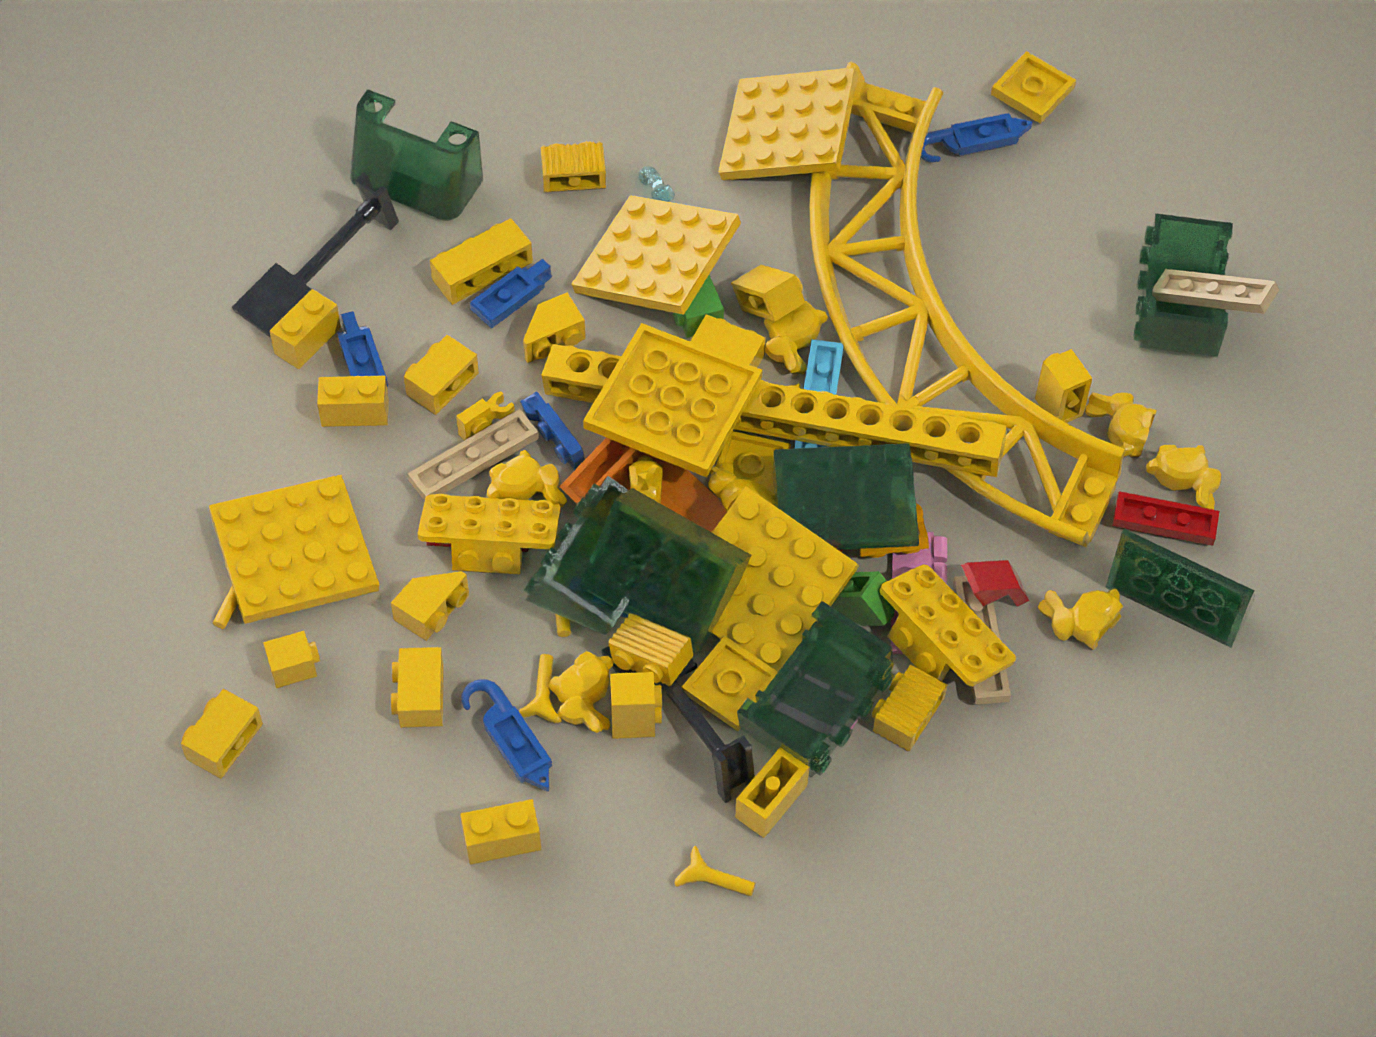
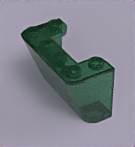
M367 89L356 106L350 169L351 182L357 186L355 180L364 172L369 176L375 192L381 186H384L388 191L390 199L442 220L457 218L483 182L479 131L450 121L437 142H432L383 123L396 104L395 99ZM375 102L380 103L383 106L382 109L377 112L375 109ZM461 134L466 137V141L461 144H452L449 142V138L452 135Z
M609 476L605 478L600 486L593 483L586 495L579 500L572 511V514L576 516L572 524L566 522L556 537L560 544L556 550L550 547L540 562L541 567L537 573L533 574L523 591L528 593L526 601L604 636L615 626L630 601L627 599L629 593L648 561L660 550L676 524L674 520Z

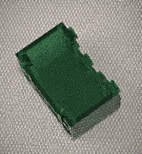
M1155 213L1153 225L1146 226L1144 245L1141 246L1139 264L1144 265V271L1140 270L1138 275L1137 289L1142 290V296H1137L1135 315H1138V321L1135 322L1133 341H1139V348L1218 357L1228 326V313L1226 309L1156 301V297L1152 296L1153 287L1165 269L1225 275V268L1229 258L1226 248L1229 239L1232 238L1233 223Z
M823 601L812 613V617L817 621L812 624L809 631L805 629L802 633L801 643L763 692L759 690L756 693V703L747 698L737 711L739 726L742 731L774 753L781 747L809 766L810 778L816 773L821 776L827 770L832 761L831 753L837 745L842 748L847 743L853 733L852 725L858 718L863 720L868 715L874 704L872 701L873 697L879 690L884 692L894 678V674L891 673L894 666L893 647Z

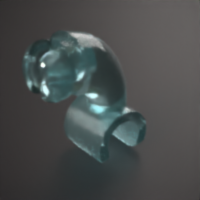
M645 166L640 170L638 174L639 181L644 185H651L654 189L651 192L652 199L669 202L674 198L675 194L669 185H664L659 172L654 167Z

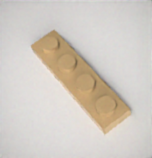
M1165 269L1151 290L1155 301L1265 314L1279 292L1276 282L1271 280Z
M519 409L408 473L409 482L424 501L426 496L430 494H444L538 440V430Z
M954 577V592L1000 639L994 602L983 607L974 595L967 577ZM1006 669L975 686H971L974 705L1010 702L1011 692Z

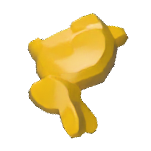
M805 301V304L776 322L766 318L764 320V325L771 339L765 344L764 351L774 361L784 363L790 373H806V363L798 355L797 350L811 346V340H816L819 336L821 324L828 319L826 312L816 310L808 301Z
M1092 392L1089 396V403L1085 407L1086 415L1089 417H1111L1107 433L1110 442L1126 449L1124 457L1141 456L1150 431L1149 428H1151L1157 410L1146 408L1141 404H1134V397L1130 393L1122 392L1106 396Z
M1169 444L1160 446L1158 455L1147 463L1146 472L1153 474L1161 485L1173 491L1193 489L1196 491V502L1203 508L1214 509L1215 500L1213 493L1221 484V473L1218 469L1209 468L1204 446L1198 445L1196 448H1177L1176 445Z
M526 450L521 451L519 456L506 464L500 463L489 471L492 481L487 489L488 498L528 500L536 493H541L552 504L559 503L563 507L567 503L564 493L557 488L560 480L556 467L552 464L540 466L538 461L532 458Z
M644 455L639 457L637 462L629 466V480L635 517L650 520L658 517L661 507L662 466L652 461L649 456Z
M724 462L719 467H712L708 487L718 498H721L722 505L726 511L730 509L745 486L776 506V501L764 486L756 481L738 479L733 474L734 469L730 462Z
M1116 589L1109 590L1108 592L1094 590L1083 593L1072 608H1067L1057 593L1049 590L1045 593L1044 599L1039 602L1038 610L1052 620L1051 626L1054 634L1060 640L1066 641L1073 635L1078 641L1085 643L1090 649L1095 650L1098 646V641L1121 619L1120 611L1124 606L1120 602V594Z
M585 651L575 659L574 665L569 667L559 677L554 676L550 680L548 688L563 703L558 711V715L562 720L574 725L585 724L589 730L595 733L610 729L609 719L595 710L593 705L606 696L610 681L609 669L614 663L609 656L597 657L591 652Z

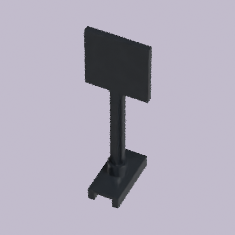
M364 172L355 180L363 203L355 210V215L295 275H292L275 263L232 306L235 312L271 338L269 331L312 290L306 284L366 223L369 224L375 219L389 230H392L399 223L387 189L381 186L375 192L369 176Z
M661 619L660 624L658 625L668 628L667 625ZM609 646L601 650L603 656H609L612 659ZM691 658L676 680L697 669V663L693 658ZM613 663L612 668L616 673H637L636 670L633 671L631 668L623 670ZM676 680L671 686L661 682L654 683V685H661V689L664 690L711 751L712 759L714 760L717 792L725 803L731 800V789L742 783L748 786L755 777L752 745L744 735L729 744H724Z

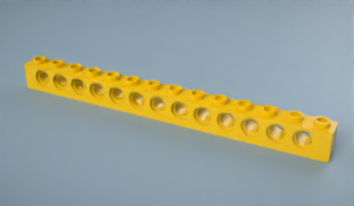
M553 344L541 375L545 394L594 403L621 356L608 354L604 351L595 352L578 349L571 345ZM760 380L734 427L736 430L992 477L998 476L1006 440V425L997 424L993 421L973 420L960 415H945L926 409L906 408L893 403L884 404L867 401L860 397H845L834 395L827 391L817 392L801 389L793 385L784 386L768 383L764 380Z

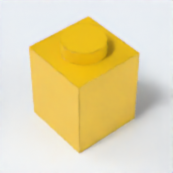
M304 630L263 642L276 689L317 677L314 663L321 662L315 641L308 643Z

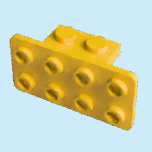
M430 494L425 498L418 528V539L422 542L451 543L452 570L520 574L522 568V548L549 550L555 547L561 505L559 503L552 504L547 500L533 501L513 498L501 499L480 496Z
M922 564L883 583L880 587V594L899 613L888 634V638L923 672L943 681L951 668L967 685L975 686L1014 664L1016 660L1015 654L930 566Z

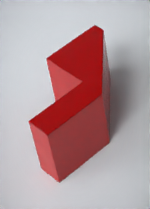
M1009 560L967 562L961 565L974 595L983 607L1006 595L1011 597L1017 607L1030 601L1016 570Z

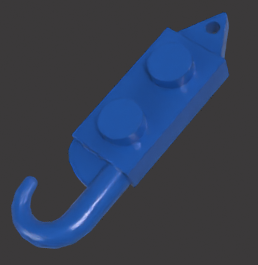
M1010 113L953 124L951 128L927 132L921 159L931 163L939 162L941 160L940 156H932L925 151V146L943 142L950 152L960 156L1018 144L1019 138L1032 128L1033 122L1010 116Z
M478 679L470 682L461 694V703L464 709H470L469 698L474 692H486L495 704L489 708L483 718L486 732L521 784L528 782L549 792V768L552 767V760L517 708L513 707L503 690L495 682L487 679Z

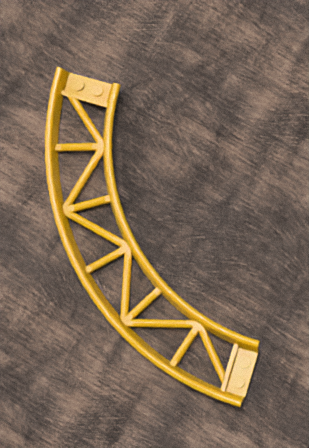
M849 62L846 68L855 67L858 74L851 114L863 117L892 167L841 165L838 171L815 172L811 175L809 208L814 264L821 293L838 337L858 374L879 403H893L906 408L926 409L934 413L960 415L968 419L993 421L997 424L1006 425V428L1011 430L1006 434L1002 458L1024 436L1053 509L1051 517L1015 500L985 482L986 475L945 469L977 493L1007 511L1048 530L1049 533L1087 548L1116 489L1126 449L1096 438L1069 425L1026 398L988 365L962 334L944 306L932 280L921 244L917 215V179L921 153L931 120L943 96V91L937 87L932 88L927 101L874 86L865 83V79L856 63ZM881 123L913 133L905 163ZM848 177L889 180L830 242L829 206L832 179ZM901 188L899 210L901 236L846 244L883 204ZM897 249V252L903 251L915 295L848 256ZM833 263L902 302L909 308L851 328L840 298ZM916 319L899 397L896 403L877 378L858 342L864 340L866 336ZM929 324L938 341L958 368L912 397L926 330ZM969 380L992 404L1006 415L921 406L962 381L964 383ZM1039 438L1078 459L1062 495Z

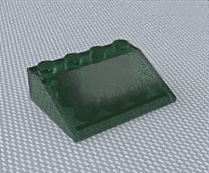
M909 443L773 450V485L776 507L837 550L919 546L914 474Z
M632 488L614 500L579 587L627 615L632 613L691 638L693 653L698 655L739 585L751 554Z
M1126 529L1121 533L1105 587L1110 590L1116 589L1120 595L1232 648L1247 620L1255 600V590Z

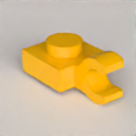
M501 391L493 394L487 402L482 398L456 416L458 435L465 441L493 425V419H503L515 412L514 404L511 402L505 407L498 406L504 402V394Z

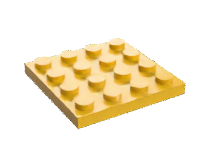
M855 67L739 79L718 171L721 179L733 180L840 170L858 78Z
M630 195L572 282L573 290L577 294L684 315L740 226L739 215Z
M641 323L585 416L583 428L707 477L762 379L763 370Z
M342 475L209 505L210 516L244 624L379 591V581Z
M745 486L664 599L718 638L728 637L782 675L860 566Z

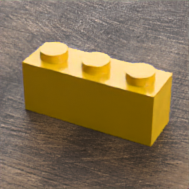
M510 218L502 223L493 225L489 230L475 237L466 239L462 244L448 251L439 253L435 258L431 259L432 280L453 305L499 281L519 266L522 269L533 263L532 243L513 219Z

